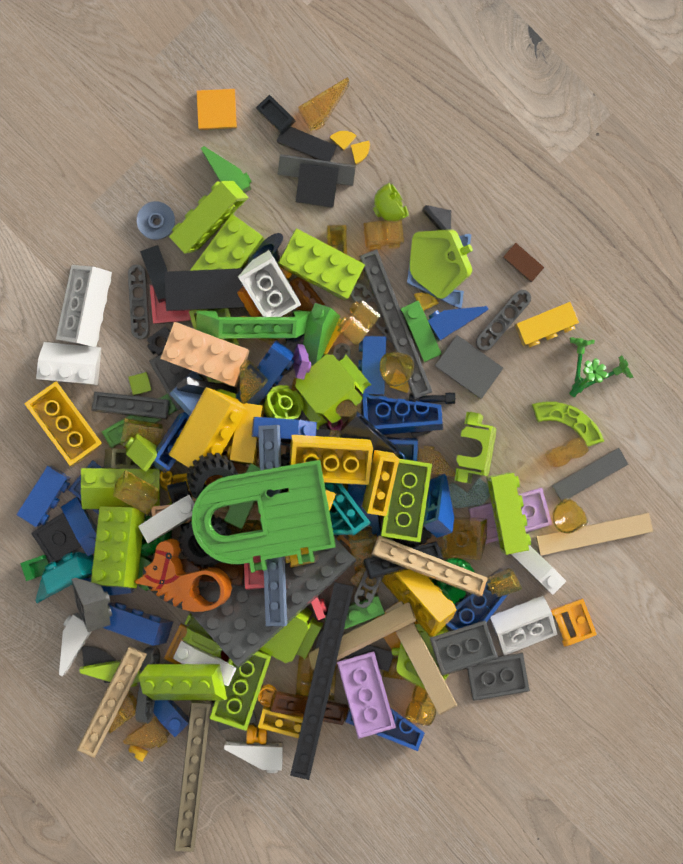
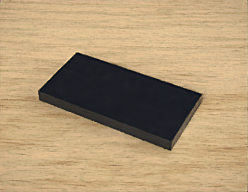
M243 268L165 272L166 311L245 308L237 294L243 287L242 282L238 278Z

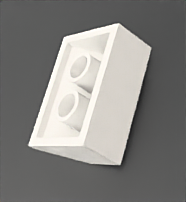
M269 250L253 259L238 276L263 317H281L301 305L297 295Z
M44 342L38 358L36 379L98 385L101 347Z
M544 596L533 598L528 602L516 605L503 612H498L490 618L504 656L558 635L552 612Z

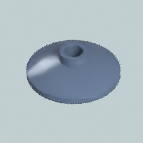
M159 201L149 202L139 210L137 226L145 237L153 240L163 239L172 232L175 226V216L172 209L165 203ZM160 219V224L155 225L154 220Z

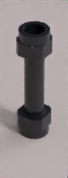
M409 393V401L445 402V404H455L456 401L455 393L425 395L414 399L412 393Z

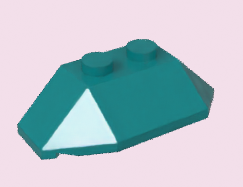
M324 482L326 490L336 493L330 509L334 535H355L371 524L341 483Z
M70 552L63 556L61 561L57 563L54 561L46 565L36 595V603L38 604L73 585V578L82 580L91 575L94 556H87L86 553L82 552L74 554Z

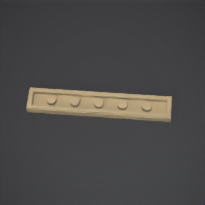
M649 513L540 535L536 536L539 554L546 555L653 532Z
M382 536L377 537L371 554L479 597L482 596L488 579L485 576Z
M400 601L399 603L385 610V612L388 613L404 605V603ZM414 622L397 630L396 633L438 714L442 715L456 707L457 703Z
M408 602L343 635L337 660L417 621L412 605ZM319 648L308 653L313 670L315 669Z
M128 646L77 751L95 758L146 657V653Z

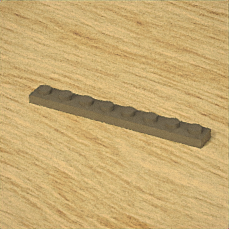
M191 700L174 844L175 851L194 852L211 710L210 701Z

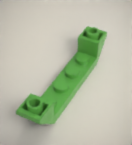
M197 311L196 330L216 338H297L305 334L307 320L311 311H293L292 317H218L216 311Z

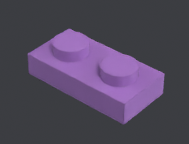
M297 343L294 351L295 355L292 358L294 360L293 367L296 378L304 379L306 373L310 371L311 362L308 359L305 345Z

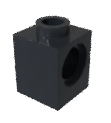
M166 326L147 339L149 342L147 347L153 355L163 353L165 346L158 347L157 340L164 337L167 342L171 331Z

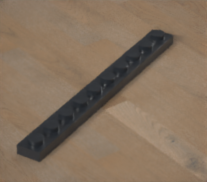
M334 582L290 776L310 779L354 586Z

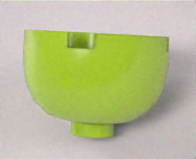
M387 183L376 192L373 210L378 218L382 217L388 222H397L409 216L406 205L402 207L401 200L403 199L393 184Z
M278 385L273 387L266 395L263 406L267 418L296 420L301 415L304 404L302 397L296 390L289 389L287 385Z

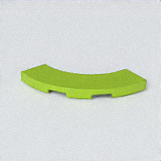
M559 402L532 404L537 422L556 421L571 427L580 436L585 447L604 442L599 428L581 410Z

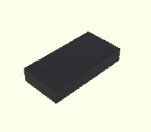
M268 95L256 107L257 111L281 134L296 122L271 95Z

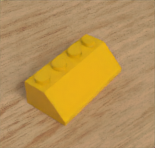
M57 381L24 403L71 467L84 460L102 444Z
M206 387L169 455L188 468L194 466L192 462L195 459L197 461L200 460L199 456L201 455L204 457L207 456V453H212V455L220 453L221 455L247 409L238 399Z
M291 435L290 465L320 460L324 482L369 485L373 453L371 440Z
M408 569L383 577L382 582L399 602L402 601L404 604L409 602L412 605L417 622L430 637L436 636L453 618L457 610L454 603L442 594L440 587L434 585L428 576Z

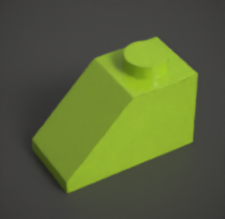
M137 433L134 438L130 437L125 444V447H127L126 455L142 470L147 472L157 457L156 445Z

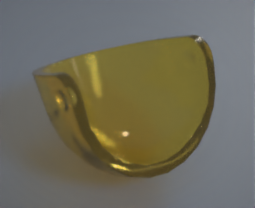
M391 352L383 355L380 361V372L384 381L393 387L404 385L409 381L414 371V362L411 356L400 352Z
M571 499L562 500L553 511V523L562 533L577 532L588 524L585 511L578 503Z

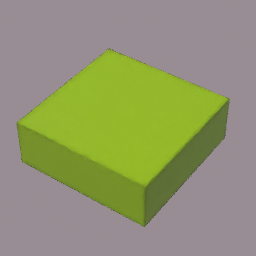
M148 372L128 377L133 395L152 391Z

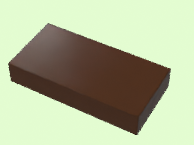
M517 243L503 257L504 260L530 282L544 269L538 261Z

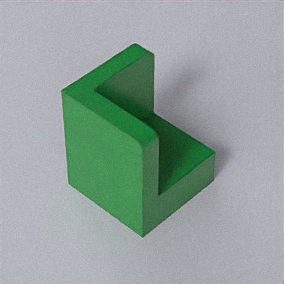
M45 555L20 563L26 581L43 575L45 566L49 564Z

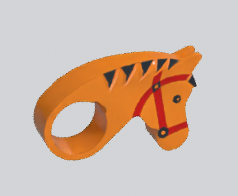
M168 539L157 545L153 562L143 568V577L135 580L136 584L148 586L156 596L165 602L192 612L215 609L229 599L232 591L228 575L219 568L210 567L189 573L184 572L182 562L178 557L181 552L180 543L175 539ZM202 575L212 576L218 582L220 597L217 602H209L202 595H199L200 591L197 586Z

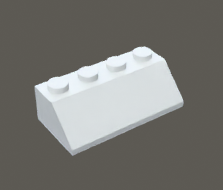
M71 265L56 336L57 340L96 347L112 272L91 266Z

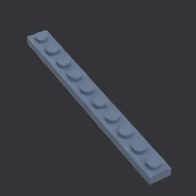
M280 425L258 426L260 470L281 467ZM269 489L267 493L272 497L275 494L282 493V489L275 491ZM284 556L266 560L268 567L267 570H264L266 626H287Z

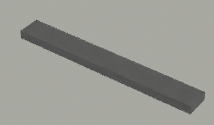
M378 250L360 255L359 259L361 263L365 264L363 269L413 398L417 399L432 393L431 386Z

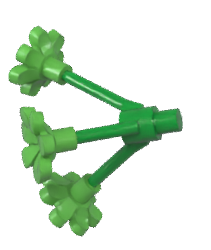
M570 337V343H574L577 346L578 360L575 383L572 385V390L569 394L572 397H576L578 393H581L587 387L595 383H601L604 379L614 374L617 376L623 373L629 379L634 378L627 367V360H624L622 355L618 357L620 361L619 366L609 373L604 371L606 369L604 364L599 365L598 359L595 358L592 363L587 360L583 369V373L586 374L584 379L580 377L582 354L585 352V347L594 344L595 340Z

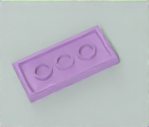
M542 488L518 494L523 498L524 507H521V510L527 519L526 532L553 525ZM491 502L469 508L468 511L478 545L498 541Z
M374 651L337 662L358 739L396 728Z

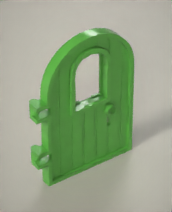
M315 460L226 476L209 484L196 499L192 511V529L198 544L208 555L218 561L228 564L249 563L251 573L258 570H267V559L297 554L299 564H303L304 562L315 561L313 551L335 548L336 544L321 461ZM285 488L289 489V492L275 494L272 497L269 496L267 493L269 489L273 491ZM257 501L258 513L261 515L262 530L224 536L218 534L213 529L211 518L217 509ZM308 547L309 553L302 555L301 548ZM260 555L261 562L254 563L253 556Z

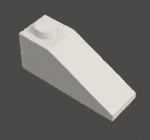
M190 495L139 525L138 527L147 543L192 519L194 502Z
M530 545L529 551L511 554L552 595L566 582Z
M78 613L73 614V616L69 615L63 624L66 627L62 635L60 676H64L91 634V632H87L84 622Z
M185 641L180 642L173 659L181 664H220L225 686H229L236 670L234 666L221 658L211 655Z
M225 742L224 750L261 770H267V773H278V770L282 771L283 743L260 745L259 743Z

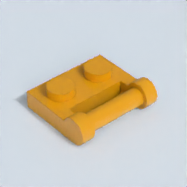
M583 598L551 609L561 632L564 647L597 635ZM567 612L575 636L570 637L561 613Z

